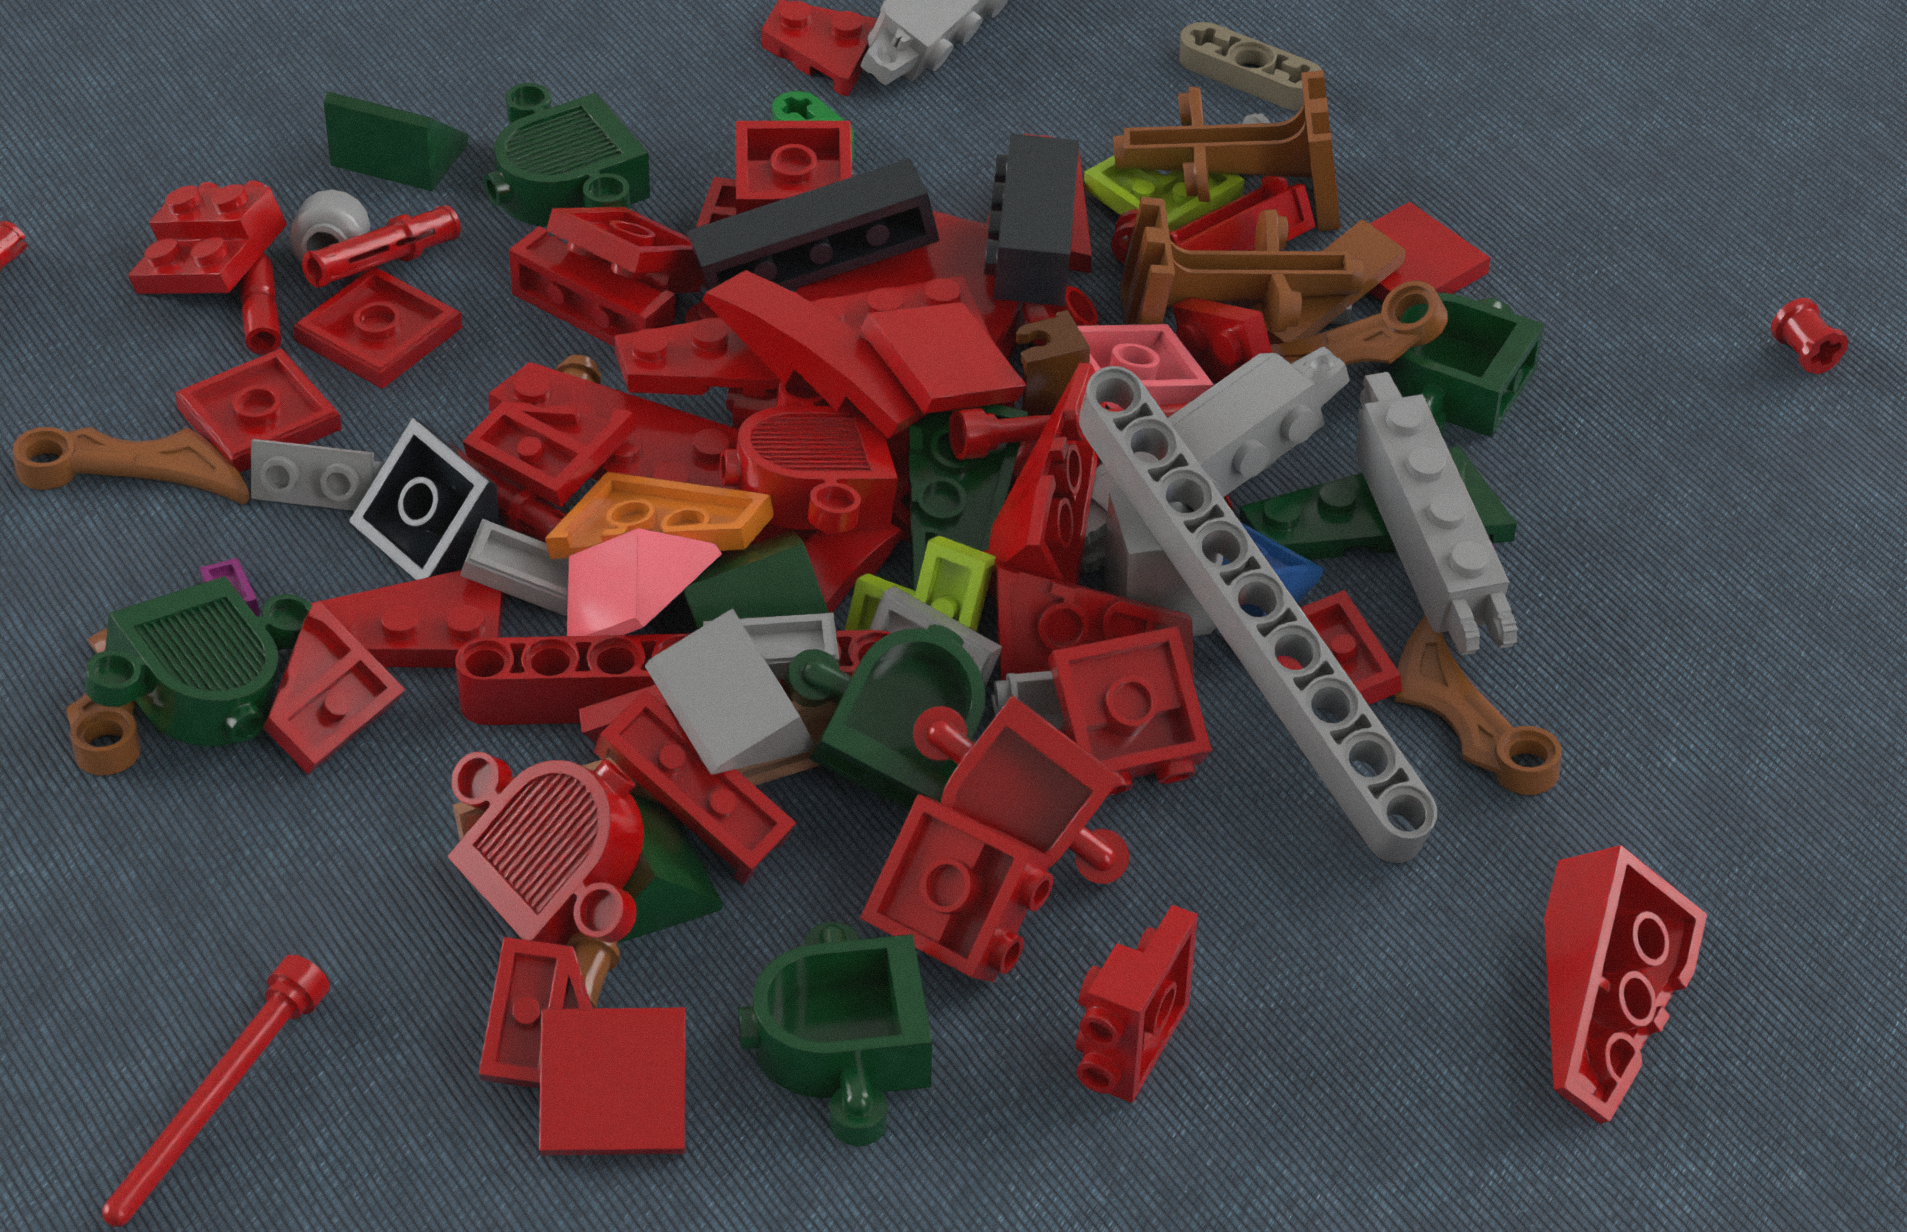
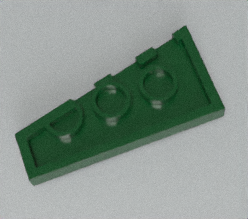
M998 404L963 408H981L986 414H994L997 419L1026 417L1028 414L1027 411ZM955 410L928 413L927 416L907 428L911 590L914 591L917 589L928 540L939 535L980 551L989 549L992 526L1006 501L1021 443L999 444L996 450L989 451L988 455L984 458L959 460L953 454L949 440V421L952 412Z
M1460 446L1449 448L1452 459L1487 534L1491 537L1492 543L1514 541L1516 521ZM1363 473L1240 506L1239 521L1307 560L1344 557L1346 548L1359 546L1375 549L1377 554L1397 552Z

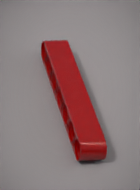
M882 630L836 631L840 670L851 675L866 652L877 641L891 633ZM690 634L502 637L472 640L464 644L458 650L455 657L461 713L467 720L481 725L581 723L579 709L656 685L645 665L652 657ZM777 679L790 701L793 702L786 692L784 679Z

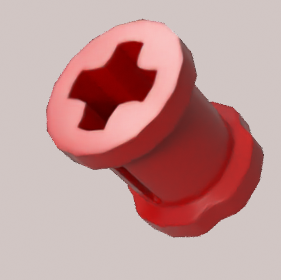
M1798 298L1790 301L1779 310L1771 323L1770 331L1777 342L1789 345L1799 355L1798 361L1800 366L1807 373L1821 374L1830 370L1847 351L1849 342L1847 336L1840 329L1829 327L1820 317V310L1817 304L1809 298Z

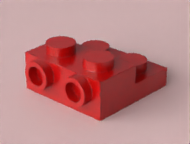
M736 121V215L852 177L850 121Z
M250 180L243 186L232 184L221 188L212 182H203L198 187L188 185L174 190L166 197L165 204L149 221L157 241L145 250V256L132 269L128 277L137 294L229 293L287 226L270 186H266L259 181Z
M626 207L552 208L546 231L567 240L566 248L571 252L585 257L596 258L611 266L610 269L614 273L627 278L637 279L661 292L668 290L675 294L700 291L702 280L689 237Z
M1178 626L1054 650L1048 657L1064 722L1059 727L1060 731L1121 777L1108 796L1133 788L1132 778L1150 774L1156 775L1158 784H1170L1188 779L1196 774L1194 765L1201 764L1212 751Z
M918 794L860 919L892 936L913 934L915 948L972 978L994 982L998 972L1002 974L1010 972L1021 956L1024 940L1023 937L1017 935V932L1028 909L1037 911L1045 903L1051 892L1053 875L1046 872L1053 857L995 828L985 826L930 797Z
M1172 905L1158 929L1148 927L1145 930L1137 950L1117 943L1102 968L1094 965L1088 971L1079 993L1078 1003L1086 1008V1013L1079 1024L1080 1030L1075 1048L1076 1051L1083 1053V1059L1076 1070L1077 1076L1081 1083L1090 1090L1097 1093L1110 1094L1130 1103H1133L1189 1007L1198 914Z

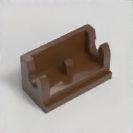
M1068 310L1056 313L1055 318L1026 324L1016 332V343L1018 344L1029 343L1033 340L1046 341L1045 346H1034L1021 352V363L1024 366L1023 381L1027 386L1023 391L1022 408L1019 410L1027 411V416L1052 414L1079 363L1090 362V347Z

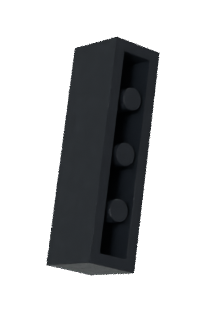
M1011 134L1009 154H997L984 264V275L995 276L993 299L1065 306L1079 140Z
M910 158L687 231L706 292L745 270L788 290H793L940 241L928 192Z

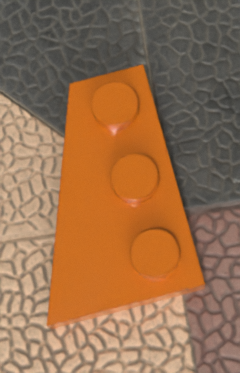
M606 472L547 535L545 541L550 559H569V556L637 528L715 543L720 551L745 550L774 517L770 494Z

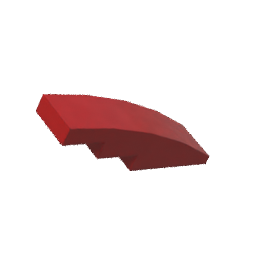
M745 270L705 293L702 300L785 384L801 375L836 411L852 402L888 439L928 415V413L924 414L868 340L838 318L795 292Z

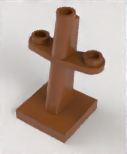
M1324 70L1301 73L1303 105L1294 117L1284 122L1205 125L1201 88L1189 86V92L1178 93L1182 126L1124 128V135L1113 136L1117 170L1184 171L1187 197L1198 196L1199 202H1211L1209 173L1312 178L1318 232L1341 229Z
M1141 197L1119 284L1124 325L1162 324L1166 308L1172 307V305L1188 297L1218 303L1261 300L1269 331L1271 333L1284 332L1287 326L1296 327L1299 323L1302 307L1301 297L1338 294L1358 295L1363 283L1362 260L1351 259L1349 251H1283L1288 236V219L1286 216H1278L1275 209L1262 210L1259 214L1255 233V251L1185 250L1176 246L1170 240L1164 199Z

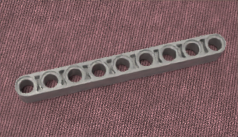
M1108 366L1099 369L1091 376L1087 384L1079 414V426L1083 435L1370 850L1378 858L1390 863H1403L1412 860L1421 851L1437 820V806L1432 795L1141 380L1132 371L1123 367ZM1112 402L1119 405L1123 410L1119 412L1104 409L1099 403ZM1148 452L1159 461L1145 462L1133 453ZM1182 502L1189 505L1194 512L1180 513L1174 510L1168 503ZM1209 552L1223 555L1230 564L1217 565L1210 562L1204 554ZM1253 604L1258 606L1265 612L1266 616L1253 617L1246 614L1240 605ZM1290 656L1296 659L1303 669H1288L1282 666L1276 657ZM1313 709H1328L1338 717L1340 722H1324L1314 714ZM1362 761L1369 764L1375 770L1377 776L1364 777L1358 774L1351 767L1350 762ZM1391 814L1401 815L1413 824L1415 830L1411 832L1401 831L1389 822L1387 816Z

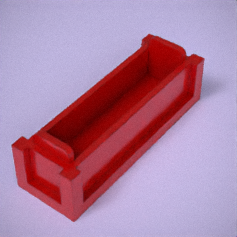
M1267 175L1261 179V187L1174 231H1169L1170 240L1176 246L1185 250L1255 251L1256 226L1262 210L1275 209L1278 216L1287 217V241L1316 226L1305 185L1295 184L1291 186L1288 185L1284 177Z
M540 226L509 249L512 295L614 347L615 335L638 332L649 328L655 329L672 326V321L675 318L674 304L676 303L674 293L668 290L661 292L637 279L618 275L611 271V266L596 258L573 253L566 248L567 244L562 242L559 237L548 235V231Z
M644 689L599 735L593 752L602 760L607 756L610 757L736 870L734 878L743 886L753 876L761 861L776 846L780 848L788 839L796 824L792 818L738 770L734 769L711 775L675 715L647 689Z

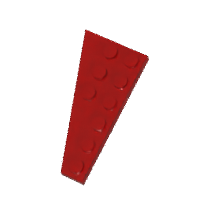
M532 362L526 364L489 392V411L491 412L502 401L531 403L536 407H549L552 405L578 406L580 416L611 418L614 409L630 411L633 414L636 430L591 476L597 482L606 472L732 489V486H722L720 455L722 449H736L739 432L737 428ZM767 523L749 546L793 529L777 527ZM794 529L804 543L817 531ZM737 550L720 551L722 553L720 556Z

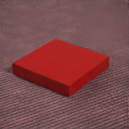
M1410 201L1369 223L1406 250L1404 264L1369 291L1371 295L1382 303L1395 287L1405 282L1423 281L1433 286L1437 293L1453 294L1489 272L1491 259L1489 256Z
M373 267L294 324L293 330L295 342L383 389L462 328L460 311L377 267Z
M962 302L868 313L860 328L924 414L1018 401L1027 386Z
M282 348L175 392L177 409L199 435L213 444L239 473L251 468V441L253 439L306 445L342 430L340 413Z
M685 1007L541 1009L540 1155L685 1154Z

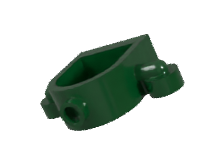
M522 83L513 86L507 91L505 96L507 119L511 124L500 132L495 141L496 171L484 176L485 189L494 206H502L509 215L521 222L547 227L552 208L626 207L629 209L631 204L651 198L649 153L596 93L551 108L550 92L542 85Z
M1438 293L1448 312L1447 323L1443 332L1435 340L1425 345L1410 347L1391 364L1380 363L1379 373L1388 372L1402 397L1423 394L1442 437L1444 436L1445 422L1493 437L1537 369L1544 324L1514 314L1508 304L1491 297L1476 301L1460 295ZM1417 304L1408 308L1401 317V323L1409 324L1420 320L1426 314L1428 305Z
M226 576L109 612L105 651L95 654L87 663L85 692L91 700L107 707H119L135 700L154 726L166 735L185 743L200 746H222L249 741L263 729L273 702L278 651L294 648L305 617L312 605L302 597L281 594L267 600L263 606L262 617H257Z
M936 624L929 625L927 629L914 628L896 631L877 641L866 652L851 675L841 671L837 661L823 650L808 649L797 654L784 676V686L790 698L805 707H818L829 700L835 701V707L808 759L908 811L911 810L918 794L930 797L941 803L945 786L958 764L951 759L938 761L924 756L915 745L913 729L916 720L924 711L936 706H946L956 710L963 717L967 725V737L976 743L972 737L983 715L985 688L977 664L962 647L964 644L963 639L954 631Z
M840 922L819 924L813 927L806 935L805 946L783 953L766 966L755 984L753 1006L738 1007L741 1049H755L756 1058L762 1070L770 1079L786 1090L808 1097L831 1098L830 1128L834 1136L845 1144L865 1146L876 1142L883 1136L887 1127V1101L882 1092L931 1087L932 1038L913 934L859 939L856 931L846 924Z

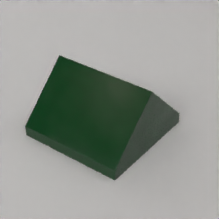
M328 91L325 93L323 104L331 166L433 191L467 146L468 134L431 117Z
M794 529L750 545L745 550H737L718 557L682 591L697 630L703 627V621H713L732 608L739 619L829 613L804 542Z
M631 792L630 794L636 801L642 816L644 838L639 862L632 876L622 888L635 901L636 920L631 931L623 939L619 940L618 944L722 910V901L677 817L663 805Z

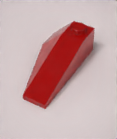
M1079 363L993 523L989 549L982 551L996 556L995 563L1077 585L1098 459L1097 453L1083 435L1079 426V414L1086 387L1091 376L1095 373L1092 363ZM1106 402L1099 403L1104 409L1106 408ZM994 563L988 589L996 602Z
M1622 845L1558 860L1544 917L1553 1089L1599 1124L1611 1121L1642 1066L1640 1052L1650 1034L1662 1031L1670 1017L1665 1010L1666 1005L1674 991L1686 989L1694 975L1707 913Z

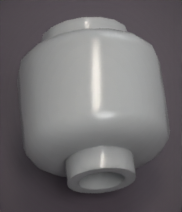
M331 189L318 191L308 197L297 211L291 226L290 243L294 255L302 264L303 256L308 251L319 250L351 237L370 232L371 225L367 211L358 199L347 192Z

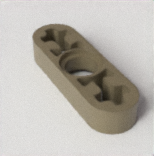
M1208 22L1193 23L1186 26L1180 34L1179 61L1186 69L1290 110L1300 111L1303 105L1301 73L1322 70L1319 65L1312 61L1217 24ZM1242 64H1254V65H1258V66H1261V67H1260V68H1247V67H1243V66H1240V65H1242Z

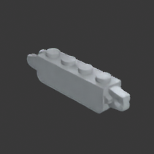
M885 0L880 8L881 13L875 26L868 34L869 49L860 66L867 73L873 74L885 86L902 75L913 82L928 67L936 71L950 55L955 42L967 43L980 27L983 17L986 14L992 18L995 17L1004 8L1008 0Z
M1325 347L1317 349L1292 364L1277 353H1261L1167 419L1221 496L1224 497L1251 477L1258 475L1266 466L1297 444L1306 441L1314 432L1325 425L1321 407L1349 382L1346 364ZM1148 452L1133 453L1145 462L1159 461ZM1104 464L1097 467L1095 472L1080 572H1083L1085 575L1088 572L1093 573V571L1099 570V567L1105 564L1109 492L1115 485L1119 486ZM1182 502L1168 503L1174 510L1180 513L1194 512L1189 505Z
M1388 372L1365 375L1363 380L1365 387L1360 394V402L1363 409H1359V414L1357 415L1360 425L1355 444L1357 461L1429 624L1434 632L1449 631L1453 642L1456 644V649H1458L1461 655L1476 653V650L1480 649V634L1477 626L1485 624L1496 643V647L1499 646V649L1512 647L1514 643H1517L1518 629L1514 615H1512L1511 608L1505 597L1509 580L1423 394L1402 397Z

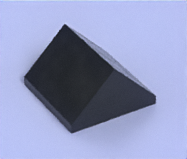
M412 418L349 522L415 580L459 571L463 568L481 520L485 519L500 525L497 484L419 419Z

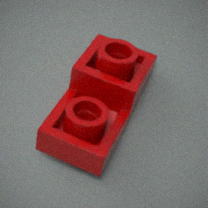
M891 524L890 529H852L834 536L826 535L821 530H817L804 543L829 613H833L856 583L857 578L867 573L875 576L903 538L902 529Z

